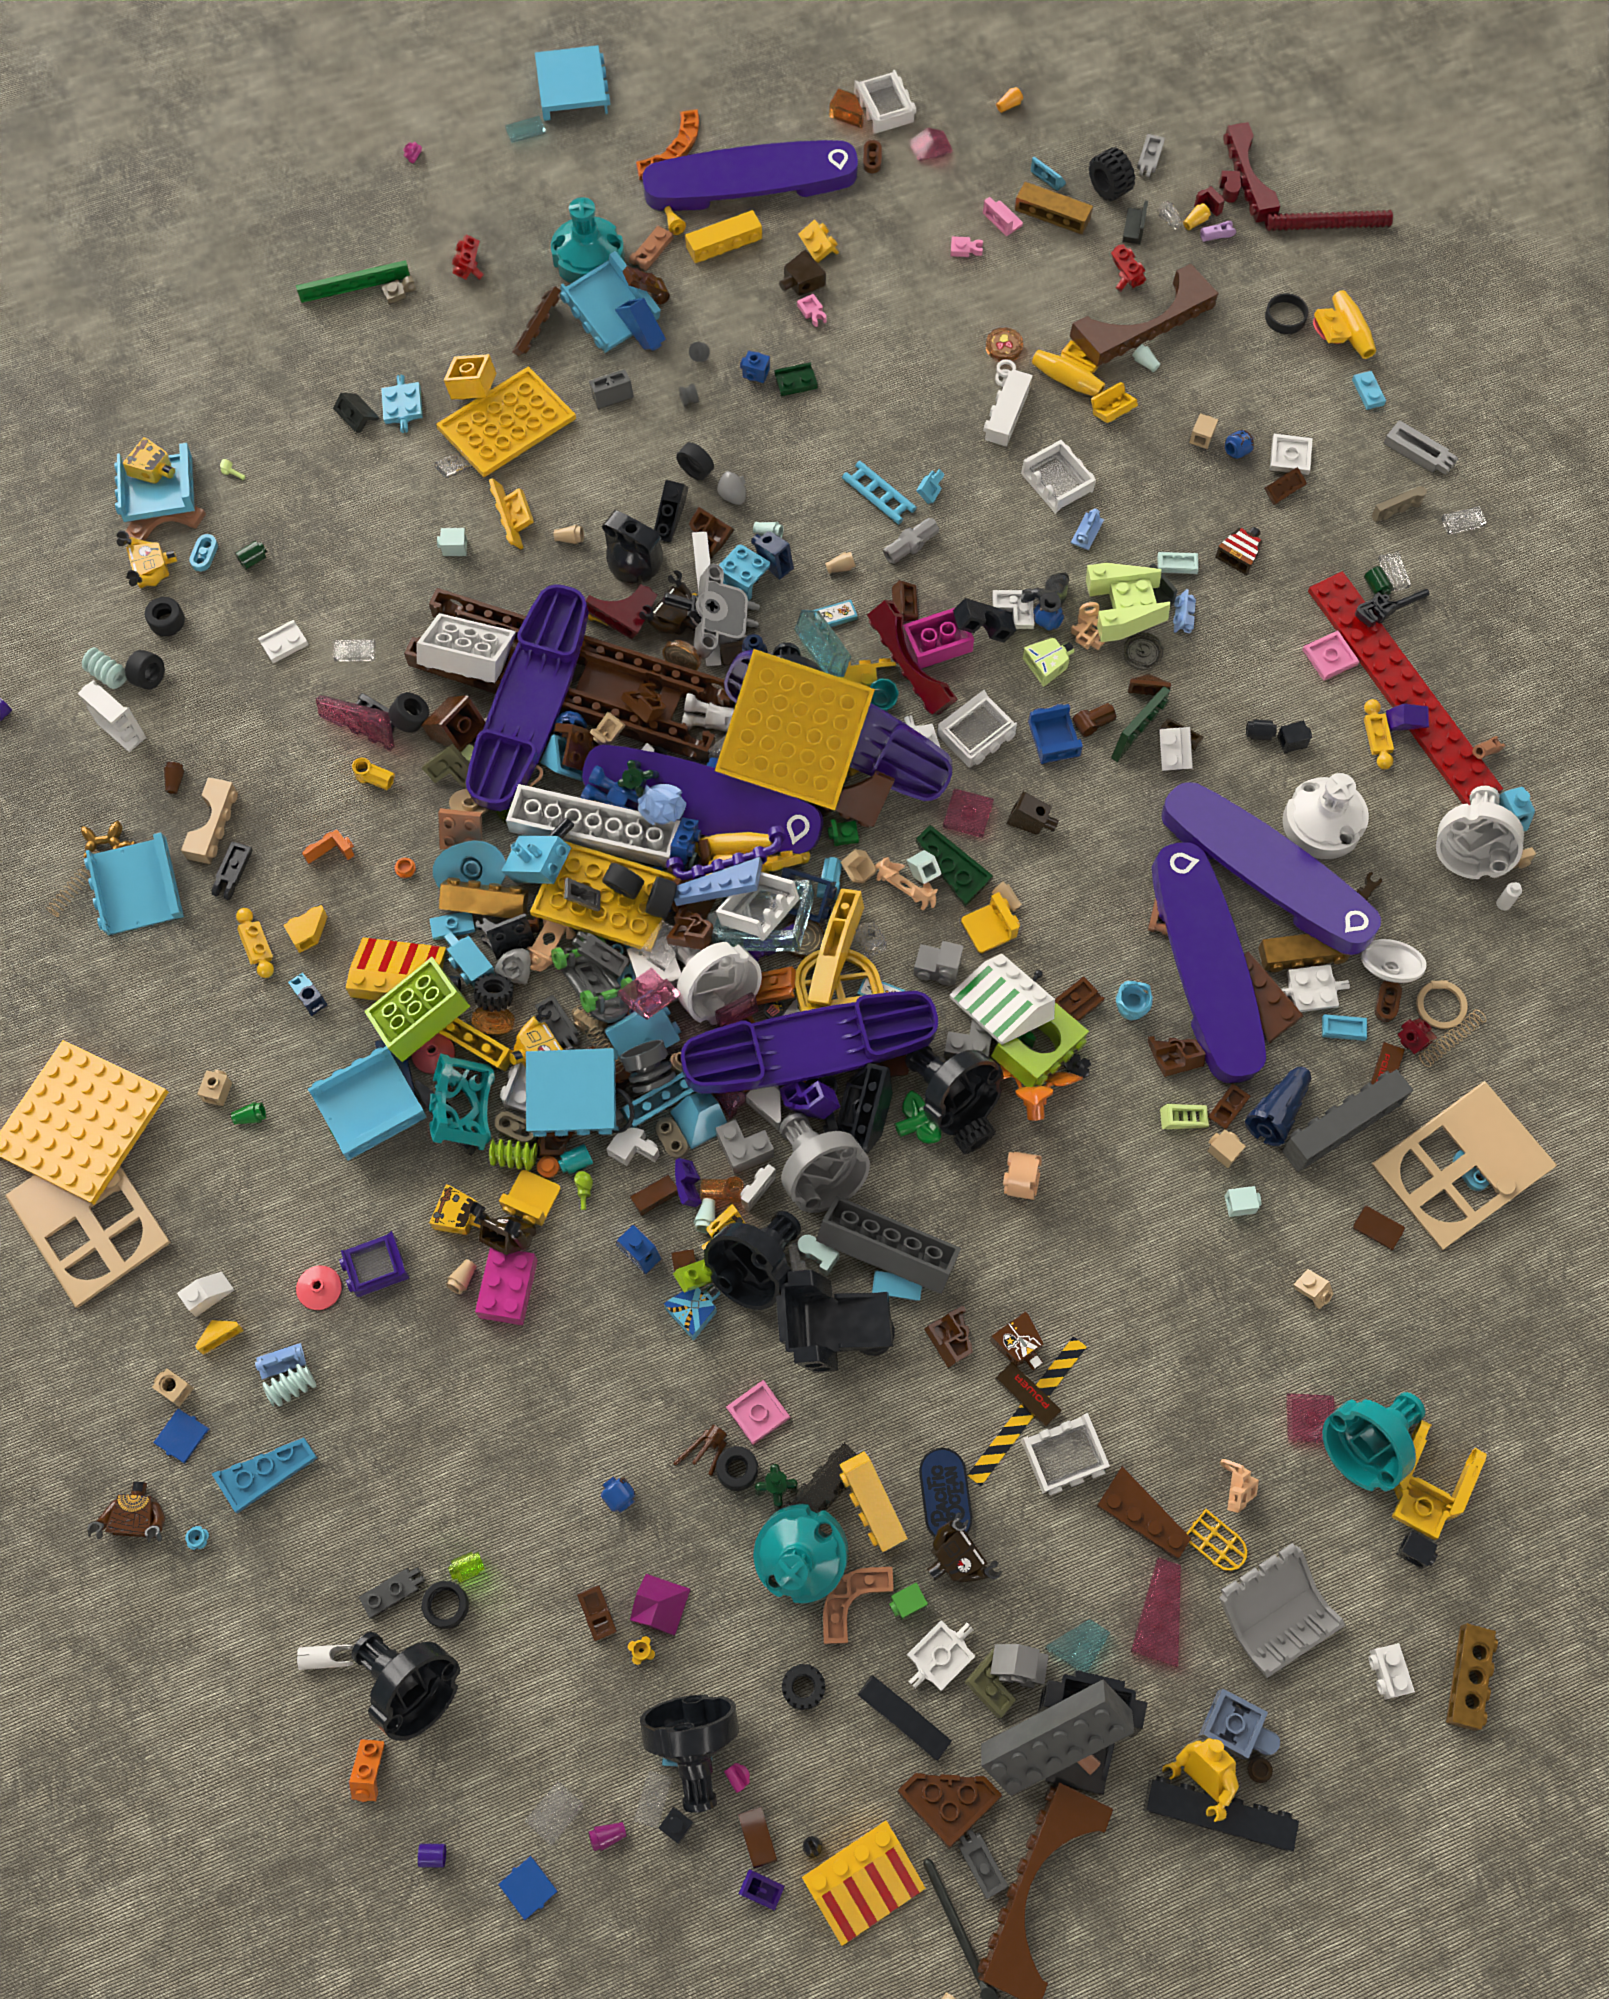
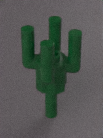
M629 760L627 762L628 770L623 772L622 779L618 780V786L635 789L636 795L641 797L646 781L651 778H658L659 772L656 770L643 771L639 769L641 767L639 761Z
M772 1464L770 1472L765 1477V1481L756 1483L755 1490L758 1496H762L767 1492L769 1496L773 1497L774 1509L778 1511L783 1508L782 1496L786 1494L787 1490L791 1493L797 1492L798 1482L795 1479H787V1476L780 1471L779 1465Z

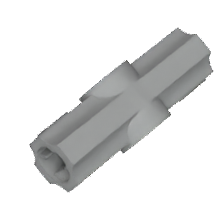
M927 518L913 529L910 527L905 529L896 541L883 549L886 560L890 564H895L909 553H917L927 540L939 533L936 521L933 518Z

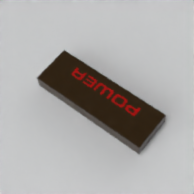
M1013 1362L995 1378L1045 1428L1061 1413L1062 1410Z

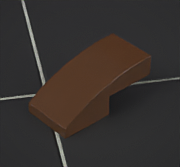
M1232 1083L1208 1118L1226 1130L1251 1096Z
M600 1585L577 1594L594 1641L617 1632Z
M762 1807L738 1814L753 1868L756 1869L776 1862L777 1857Z

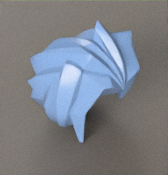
M658 784L649 788L646 785L643 795L638 799V811L653 826L655 825L654 822L667 824L669 821L675 822L677 819L680 820L684 813L686 802L681 797V790L675 786Z

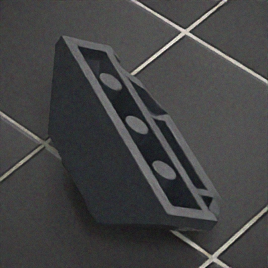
M870 1063L866 1064L862 1070L847 1081L837 1119L838 1130L851 1134L866 1154L869 1153L883 1134L893 1094L889 1067Z

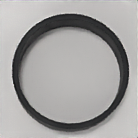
M1290 293L1278 294L1267 305L1265 312L1266 323L1272 330L1278 333H1296L1306 323L1309 313L1308 306L1297 295ZM1277 303H1291L1303 312L1304 319L1294 325H1284L1273 319L1269 309Z

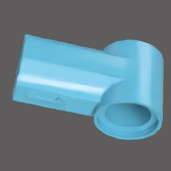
M835 857L825 858L821 876L836 882L837 893L832 900H837L839 895V880L842 870L841 860ZM818 883L817 897L823 898L827 885Z

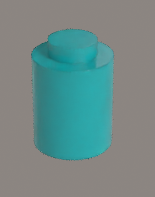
M585 1144L561 1154V1160L558 1161L562 1172H568L569 1175L593 1164Z

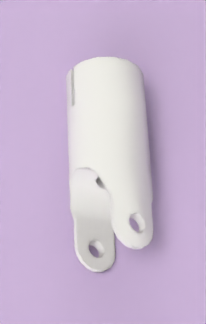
M354 1646L299 1647L297 1654L298 1669H321L354 1665L350 1661L336 1662L333 1660L337 1652L353 1649Z

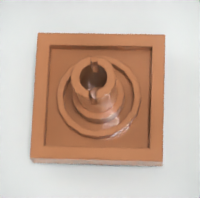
M440 808L438 812L440 849L446 850L451 846L466 841H482V813Z

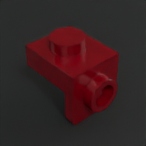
M1210 186L1198 192L1194 207L1203 203L1215 216L1222 214L1225 200L1221 194Z

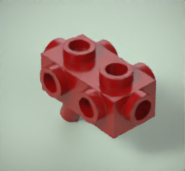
M466 234L462 241H458L455 249L458 252L452 261V265H454L453 274L466 280L469 274L472 273L479 280L482 279L484 274L476 267L478 262L475 261L480 243L479 240Z
M1124 244L1116 246L1111 252L1113 262L1120 270L1118 275L1121 280L1115 288L1122 292L1127 283L1130 284L1132 289L1144 284L1146 281L1144 272L1146 271L1141 262L1137 263L1134 258L1136 257L1130 248L1127 249Z

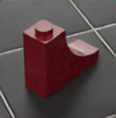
M640 584L632 595L622 600L604 601L589 595L585 601L590 615L632 640L638 634L645 621L639 617L641 611L647 614L642 607L645 605L652 607L658 594L654 593L651 588Z

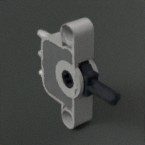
M710 564L700 576L698 596L692 595L690 599L665 593L663 597L665 605L688 611L687 616L697 626L695 628L694 652L698 657L704 659L710 656L718 644L723 645L743 641L747 637L745 635L746 626L757 628L759 625L757 621L747 618V609L758 611L760 605L748 601V597L743 590L723 584L724 572L717 564Z

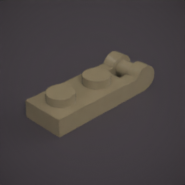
M1419 486L1376 505L1371 517L1376 523L1382 519L1387 520L1398 512H1405L1411 506L1420 507L1427 490Z

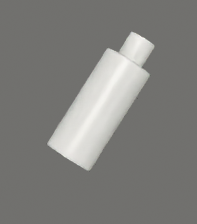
M1517 882L1508 884L1497 899V907L1504 911L1509 910L1522 893L1521 885Z

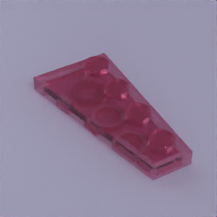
M319 695L316 698L320 717L340 727L345 725L351 732L357 735L361 733L375 744L380 742L389 751L395 747L388 712Z
M1158 1557L1149 1583L1131 1652L1177 1668L1181 1565Z

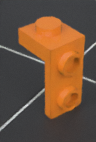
M337 829L325 834L321 840L315 844H310L302 852L308 864L335 846L339 848L347 860L355 856L351 849L354 845L347 836L343 838Z
M360 1740L349 1781L352 1800L360 1802L377 1800L378 1787L376 1778L385 1747L384 1741Z

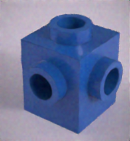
M748 350L746 357H743L740 363L743 378L764 383L770 370V356Z

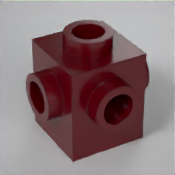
M1421 1018L1414 1021L1409 1019L1401 1026L1403 1030L1397 1034L1400 1037L1401 1044L1405 1048L1410 1049L1414 1055L1422 1052L1437 1039L1436 1035L1431 1031L1432 1028L1429 1023L1421 1020Z

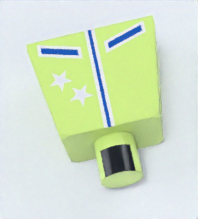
M1050 638L1025 647L1023 660L1044 687L1068 668L1070 660L1068 656L1074 653V648L1070 642L1060 646L1055 638Z

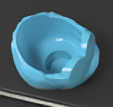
M1125 981L1121 984L1116 996V1006L1122 1017L1128 1020H1137L1150 1011L1153 1000L1150 985L1136 981Z

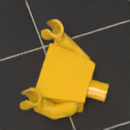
M1208 1738L1204 1742L1200 1740L1192 1742L1176 1756L1175 1762L1164 1765L1162 1772L1171 1768L1173 1775L1169 1779L1180 1776L1181 1766H1184V1771L1218 1803L1215 1806L1208 1807L1206 1815L1213 1816L1216 1813L1214 1822L1222 1821L1227 1815L1225 1806L1230 1805L1239 1788L1236 1777V1762L1224 1750V1744L1220 1740Z

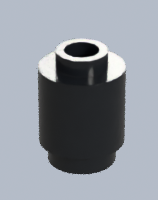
M1253 719L1252 721H1247L1246 737H1251V740L1271 741L1272 737H1276L1277 725L1273 724V720Z

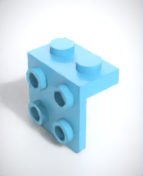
M741 544L737 545L719 564L724 572L723 584L743 590L749 601L752 598L753 584L769 569L770 562Z

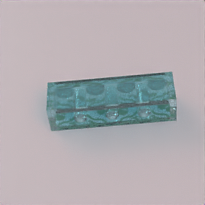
M801 610L794 631L823 672L837 677H844L852 656L819 611Z

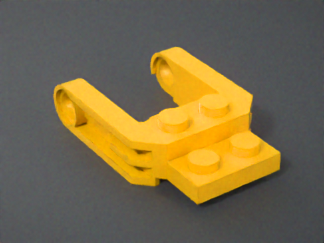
M1421 1420L1416 1425L1411 1436L1416 1452L1415 1466L1412 1472L1394 1488L1399 1501L1392 1518L1433 1540H1437L1445 1521L1456 1518L1464 1512L1487 1454L1477 1448L1472 1450L1451 1497L1447 1492L1420 1478L1412 1476L1427 1442L1425 1438L1429 1428L1432 1426L1426 1421Z

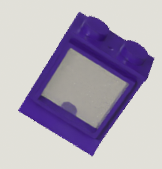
M392 1231L377 1239L344 1251L341 1250L343 1258L339 1259L342 1270L344 1272L347 1271L349 1279H346L350 1292H354L357 1297L410 1278L405 1270L403 1257L396 1243L398 1242Z

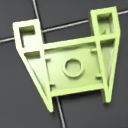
M1113 563L1087 565L1086 584L1089 596L1109 594L1113 609L1098 612L1097 629L1101 642L1121 640L1168 620L1170 602L1156 603L1153 588H1159L1161 569Z

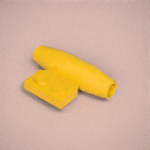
M1342 290L1335 293L1332 297L1335 310L1333 308L1317 309L1314 313L1328 344L1344 343L1346 340H1349L1363 359L1372 357L1376 353V347L1371 330L1359 307L1346 291Z
M1072 340L1062 350L1061 356L1042 350H1037L1033 356L1032 364L1048 377L1077 392L1094 397L1102 393L1105 388V383L1092 374L1098 367Z
M753 832L716 834L700 838V840L708 839L711 858H713L709 861V864L715 859L726 860L732 858L735 853L745 854L752 852L755 847L762 846L765 848L773 844L769 841L768 834ZM695 842V852L701 857L698 842Z

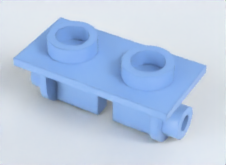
M1098 509L1085 513L1071 544L1086 550L1090 549L1104 519L1100 518V511Z
M1188 589L1181 595H1178L1174 602V633L1180 629H1183L1185 633H1191L1194 629V616L1192 615L1195 613L1196 599L1193 595H1188Z
M301 1343L257 1357V1362H255L256 1369L260 1371L262 1380L287 1372L289 1368L291 1370L296 1369L297 1364L301 1367L306 1364Z

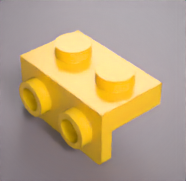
M814 219L798 235L811 256L819 263L832 251L836 255L839 251L836 248L838 245L836 240L827 234L830 231L824 223L819 224Z
M1122 382L1091 399L1093 415L1106 423L1114 421L1117 417L1128 413L1138 406L1137 399L1125 392V386Z

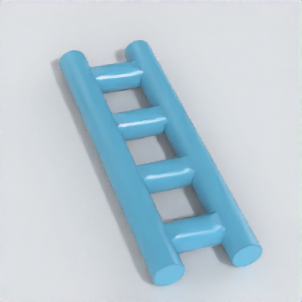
M862 461L856 463L855 467L859 470L852 476L847 472L842 476L843 480L898 525L903 521L900 515L906 509L913 513L917 508ZM864 475L872 480L866 487L858 482ZM878 486L887 492L880 499L872 493ZM892 498L900 503L894 510L886 505Z

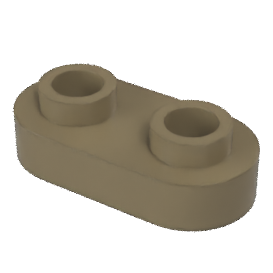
M501 1112L496 1116L494 1123L500 1134L515 1141H520L521 1144H526V1142L530 1144L536 1139V1137H533V1133H530L527 1137L522 1136L523 1132L526 1131L525 1119L511 1112ZM510 1122V1126L506 1128L503 1127V1124Z
M669 1117L660 1119L656 1124V1133L667 1153L675 1159L685 1157L689 1152V1143L677 1122ZM669 1125V1130L663 1131V1127ZM679 1143L680 1147L674 1150V1144Z

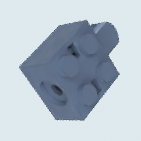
M1225 1689L1217 1691L1198 1735L1205 1740L1208 1738L1220 1740L1224 1744V1750L1243 1760L1249 1759L1252 1749L1263 1755H1272L1277 1752L1280 1746L1278 1735L1263 1727L1268 1714L1267 1711Z

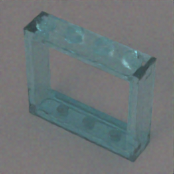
M792 880L795 883L801 900L793 930H773L762 941L756 935L736 929H729L727 926L721 927L717 916L712 934L714 944L728 942L732 947L739 944L747 951L799 952L814 899L811 880ZM761 890L754 899L776 900L777 895ZM729 896L723 897L722 902H721V905L725 902V900H726Z

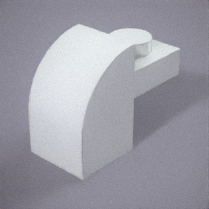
M629 1128L625 1132L618 1133L607 1147L608 1156L626 1166L636 1152L653 1162H656L660 1154L658 1146L648 1139L644 1141L646 1138L645 1131L639 1128Z

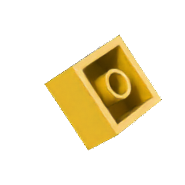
M490 354L453 358L444 378V383L451 400L487 397L497 374Z

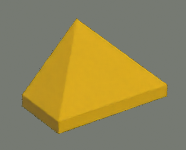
M211 1320L195 1347L204 1355L244 1330L237 1322Z

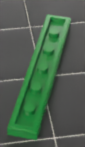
M406 260L299 284L296 285L301 303L390 283L397 279L403 280L405 277L410 276Z

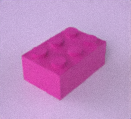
M955 608L903 625L907 649L920 669L973 652L974 637L972 633L958 629L953 612Z
M490 1247L475 1310L478 1318L523 1326L538 1262L535 1253L518 1251L505 1255Z

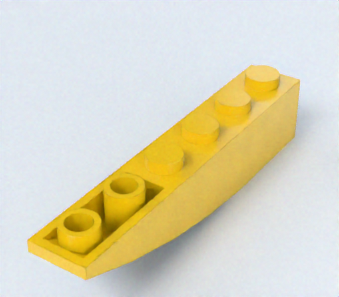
M840 889L818 954L808 1003L827 1006L830 1004L864 910L861 891Z

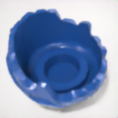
M572 711L561 713L555 722V725L556 723L573 724L585 729L587 728V723L582 715ZM554 725L552 731L554 732L555 735L561 736L562 733H559V732L554 731V730H555V725Z

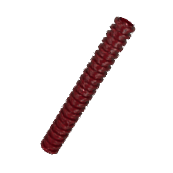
M1371 210L1364 213L1363 211H1359V213L1357 211L1353 213L1351 211L1347 213L1342 211V213L1336 212V214L1334 212H1330V214L1328 212L1324 214L1323 212H1319V214L1317 212L1313 214L1308 212L1301 215L1300 213H1296V215L1294 213L1290 215L1288 213L1284 215L1279 213V215L1273 214V216L1267 214L1265 228L1267 231L1271 229L1272 231H1276V229L1278 231L1282 229L1287 231L1294 228L1295 230L1300 228L1301 230H1305V228L1307 230L1311 228L1313 230L1317 228L1321 230L1322 228L1328 229V227L1330 229L1334 227L1335 229L1340 227L1341 229L1345 227L1350 229L1357 226L1358 228L1363 226L1364 228H1368V226L1370 228L1374 226L1376 228L1380 226L1383 228L1385 226L1391 227L1393 212L1392 210L1387 212L1386 210H1382V212L1380 210L1376 212Z

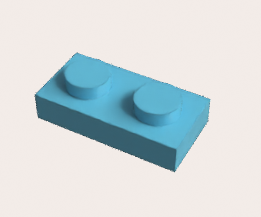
M1372 371L1353 376L1352 381L1366 410L1385 405L1386 399Z

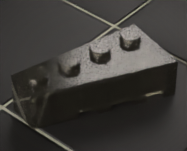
M844 1442L830 1454L824 1466H820L812 1474L813 1478L808 1484L804 1483L796 1492L798 1496L792 1502H786L782 1508L790 1505L806 1504L809 1505L813 1512L827 1511L847 1489L839 1476L843 1473L839 1464L858 1454Z

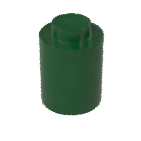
M253 541L235 552V555L242 567L247 570L264 560L267 550L261 542Z
M1376 566L1365 573L1364 579L1374 596L1377 593L1381 595L1391 594L1393 585L1381 566Z

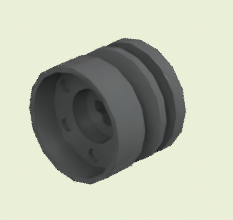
M663 1040L649 1041L621 1054L620 1059L625 1071H635L628 1077L629 1081L633 1083L631 1085L633 1092L640 1093L659 1088L676 1077L675 1070L670 1069L672 1067L671 1061H661L668 1055Z

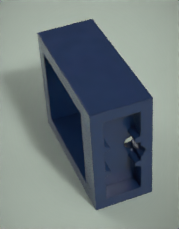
M784 867L781 878L794 881L795 876L827 885L818 915L794 907L788 912L818 923H825V920H828L831 913V907H829L831 899H834L837 893L836 882L790 867ZM776 896L772 906L774 909L777 907Z

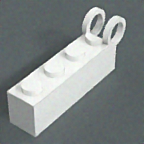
M1001 360L997 364L995 381L1003 389L997 393L996 406L992 405L989 415L991 419L990 421L986 420L983 431L986 432V441L1007 447L1030 391L1033 375L1017 371L1014 362L1011 360ZM1004 364L1010 365L1013 370H1000V367ZM999 376L1004 377L1002 382L999 380Z

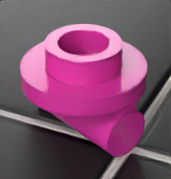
M409 142L403 149L405 152L404 157L408 158L409 162L415 163L422 151V147L416 142Z
M734 1763L724 1770L736 1793L743 1790L749 1784L750 1774L744 1765Z

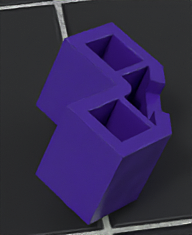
M801 1081L786 1084L780 1089L785 1106L796 1113H803L807 1117L825 1119L840 1107L835 1091L820 1081H816L811 1086Z

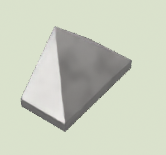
M570 878L565 879L564 899L594 911H600L599 890Z

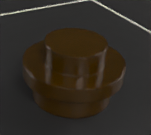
M1256 1757L1248 1764V1774L1253 1781L1265 1783L1272 1777L1273 1768L1267 1759Z

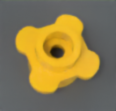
M644 1636L641 1640L631 1641L628 1644V1649L633 1655L632 1662L634 1664L640 1665L642 1661L652 1660L655 1657V1652L650 1646L651 1640L649 1637ZM640 1648L644 1649L643 1653L639 1652Z

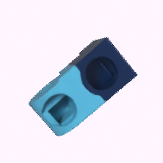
M303 972L288 982L311 1016L327 1006L320 992Z

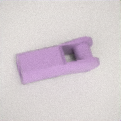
M1226 221L1218 225L1201 228L1200 236L1203 242L1219 238H1230L1236 234V230L1232 228V221Z

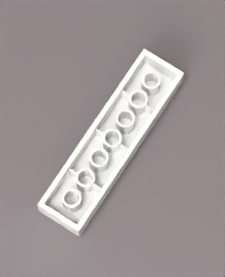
M518 784L506 819L509 832L525 836H548L565 818H569L574 823V827L562 839L563 841L612 856L667 868L666 862L670 858V845L680 824V821L676 820L675 822L669 821L667 824L654 822L655 825L653 826L645 820L639 811Z

